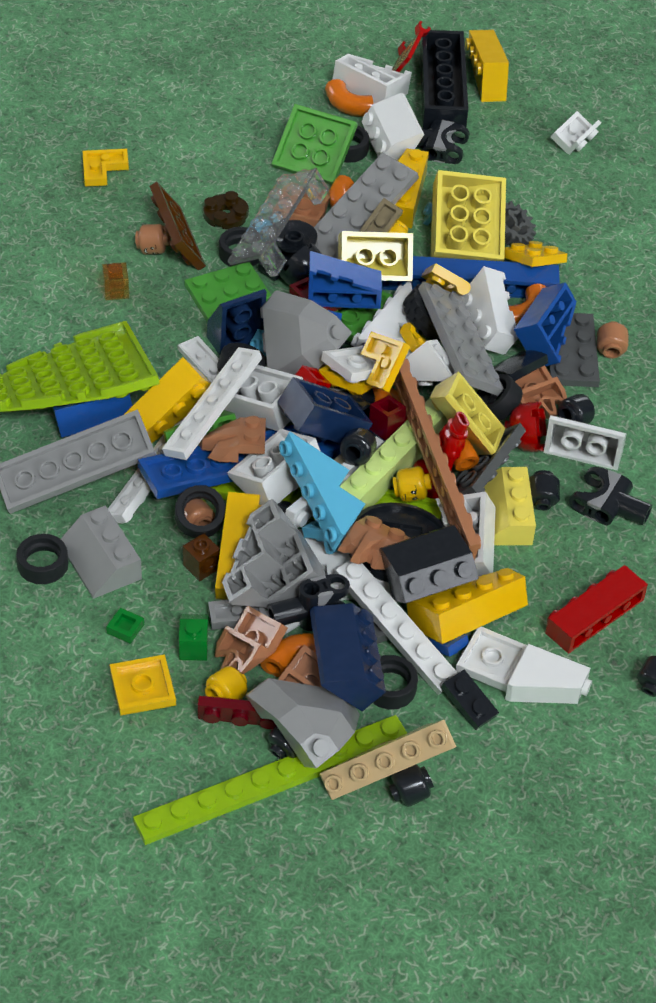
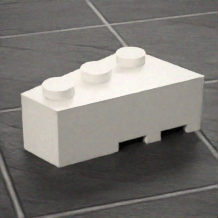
M346 54L335 60L333 79L344 81L347 90L353 94L372 95L373 104L399 93L407 95L412 72L405 70L403 74L393 71V66L386 65L385 68L373 65L372 60Z
M483 266L470 283V292L461 296L464 299L463 302L467 310L471 314L470 317L474 325L478 329L477 332L480 339L485 344V349L499 354H506L518 337L514 331L516 327L513 311L509 310L508 306L509 292L505 291L503 283L506 279L505 273Z
M486 492L463 495L464 506L467 513H470L472 516L475 533H478L481 539V548L478 550L474 561L479 577L493 573L496 507ZM436 498L443 517V523L445 527L450 526L440 499Z

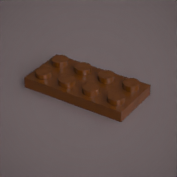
M156 181L149 186L153 194L151 200L159 208L157 214L165 223L163 229L172 239L169 241L171 247L176 253H182L184 261L189 266L192 264L197 270L203 269L206 264L181 206Z

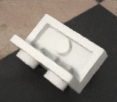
M577 111L552 134L551 138L570 155L575 149L579 152L588 143L585 139L590 141L599 132L596 128L601 122L598 120L591 125Z

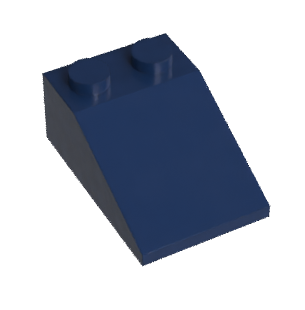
M265 289L220 304L208 319L207 338L219 355L223 347L229 343L239 342L250 345V341L253 339L257 329L264 330L260 308L266 302L267 292Z

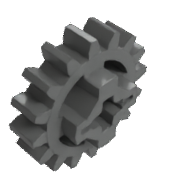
M512 201L506 202L505 242L507 245L509 243L528 245L529 241H532L536 235V232L533 230L536 225L531 223L533 218L526 215L527 210L521 209L519 204L514 206Z

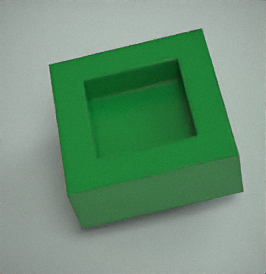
M120 608L106 626L107 634L131 644L144 626V618Z

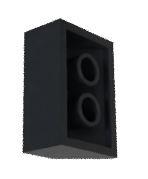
M455 525L443 527L380 548L391 595L398 602L408 603L479 579L473 554Z

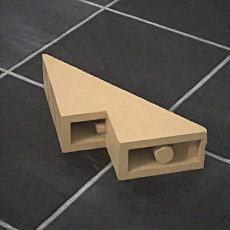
M445 720L423 725L394 740L381 743L319 774L331 800H334L457 746Z

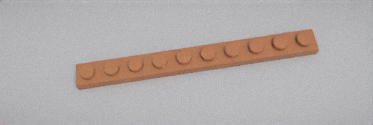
M405 359L394 381L395 388L401 403L407 407L406 416L450 525H455L470 548L475 561L477 552L481 548L480 536L478 533H475L472 516L470 513H467L464 506V496L458 491L455 474L451 473L448 466L447 454L443 453L441 449L440 437L437 433L435 434L432 417L430 414H427L424 397L420 396L417 389V380L415 377H412L410 372L409 360Z

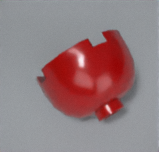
M541 402L520 404L511 412L509 421L505 422V429L521 423L526 429V432L520 438L521 443L517 446L520 450L528 452L544 451L545 444H540L541 436L547 435L544 408L539 409V406L542 404Z

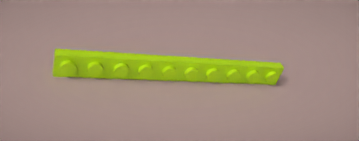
M397 715L355 730V733L344 746L318 768L304 767L298 756L296 758L286 757L133 817V822L144 844L147 845L320 777L319 773L381 743L407 734Z

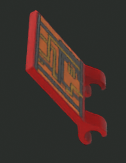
M419 21L415 26L416 36L410 44L405 47L404 44L406 42L403 41L398 47L399 57L392 69L393 71L400 72L412 58L421 38L425 37L431 30L429 26L427 29H424L421 25L422 21Z

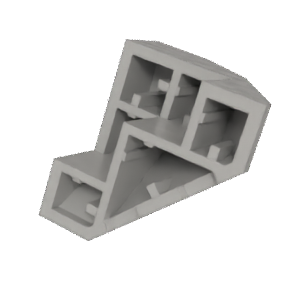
M278 290L274 291L260 308L261 318H263L264 333H262L267 367L295 375L302 365L319 369L324 364L321 361L323 351L339 349L352 333L336 315L312 300Z
M271 499L250 514L246 523L249 528L245 538H240L232 557L235 559L231 572H226L222 584L232 605L268 608V604L298 597L299 587L303 581L326 574L305 538L278 504Z
M267 678L246 694V697L262 719H272L304 767L318 768L337 753L355 733L360 713L354 706L324 687Z

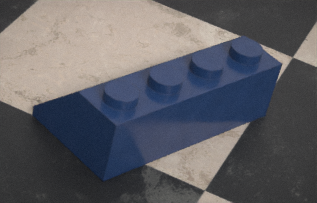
M353 603L313 606L310 609L321 686L360 711H364L386 692L373 616L366 609H361Z

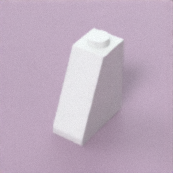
M528 644L507 684L505 700L510 702L578 704L581 695L587 696L590 690L592 680L588 678L591 668Z

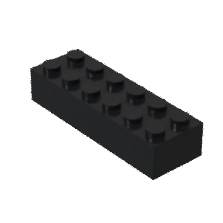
M430 30L425 37L421 38L420 46L423 129H429L431 122L434 120L450 121L467 127L468 93L464 31Z

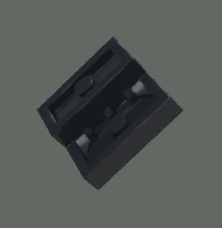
M525 350L493 367L498 375L507 374L516 381L548 364L547 354L542 352Z

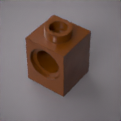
M202 534L183 545V566L200 582L217 571L220 548L208 536Z

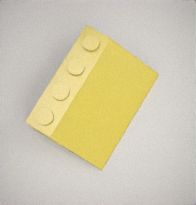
M438 170L433 182L430 257L504 262L506 178Z

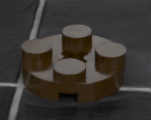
M228 191L225 194L215 195L204 200L203 216L205 221L213 227L216 225L226 230L240 227L246 222L249 215L247 202L238 197L237 192Z

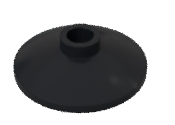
M287 220L277 224L272 229L271 241L275 247L284 252L296 253L304 246L310 249L311 243L315 245L317 242V232L313 226L304 221Z

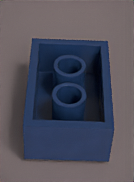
M292 377L277 401L284 410L283 414L295 425L294 429L302 435L311 434L322 441L331 440L340 445L343 438L352 429L364 428L369 430L373 424L351 395Z

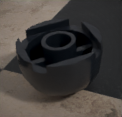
M313 243L310 244V249L304 246L287 261L289 267L286 271L283 268L281 269L279 276L288 285L309 277L310 251L322 254Z

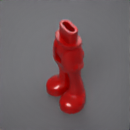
M460 411L455 414L454 418L448 420L447 424L444 425L438 434L441 449L448 457L450 471H452L455 460L460 458L468 437L467 428L469 421L466 415ZM424 459L417 460L414 463L413 467L420 466L424 474H429ZM431 479L432 489L427 490V497L436 499L439 497Z

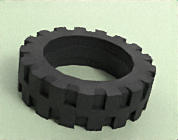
M418 284L403 302V306H405L404 312L408 314V320L413 322L414 327L418 331L421 330L424 336L441 342L418 290L421 284Z

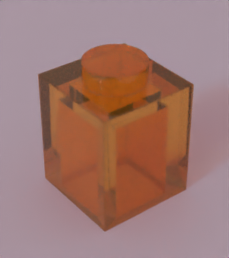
M126 262L102 264L105 300L129 299V280Z

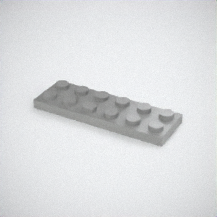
M382 152L314 227L317 232L315 246L323 255L338 259V235L342 231L359 232L383 198L395 205L419 179L418 172Z
M423 281L418 290L454 372L459 371L471 387L498 396L504 388L499 380V375L492 365V360L486 352L485 344L480 339L477 332L478 329L470 317L471 314L463 302V297L455 291L449 292L437 284L431 285Z
M137 409L0 463V490L7 510L11 514L138 464V459L155 456L156 453Z

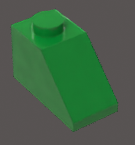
M181 614L179 660L207 661L209 615Z

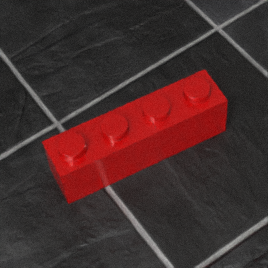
M623 565L616 571L612 570L606 575L605 579L597 584L593 583L590 585L585 593L579 597H573L562 609L554 610L547 618L545 634L569 654L642 602L645 598L648 584L626 565Z

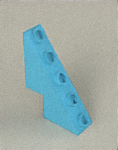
M289 432L286 439L279 444L280 453L285 458L292 476L296 479L302 496L307 500L314 519L321 527L325 540L329 543L331 549L335 551L359 516L365 503L340 487L350 471L349 469L292 432Z

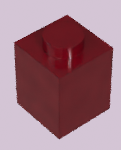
M390 395L370 404L369 419L373 424L369 430L386 441L405 423L407 407Z

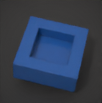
M463 634L444 644L432 638L429 639L441 654L449 657L458 653L459 650L469 643L467 634Z

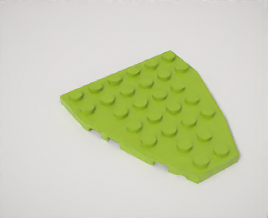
M127 321L77 334L73 336L74 342L69 345H62L61 342L56 343L48 354L45 351H38L6 366L7 372L2 375L0 374V412L44 409L113 397L122 398L134 391H147L152 386L159 385L160 382L158 374Z

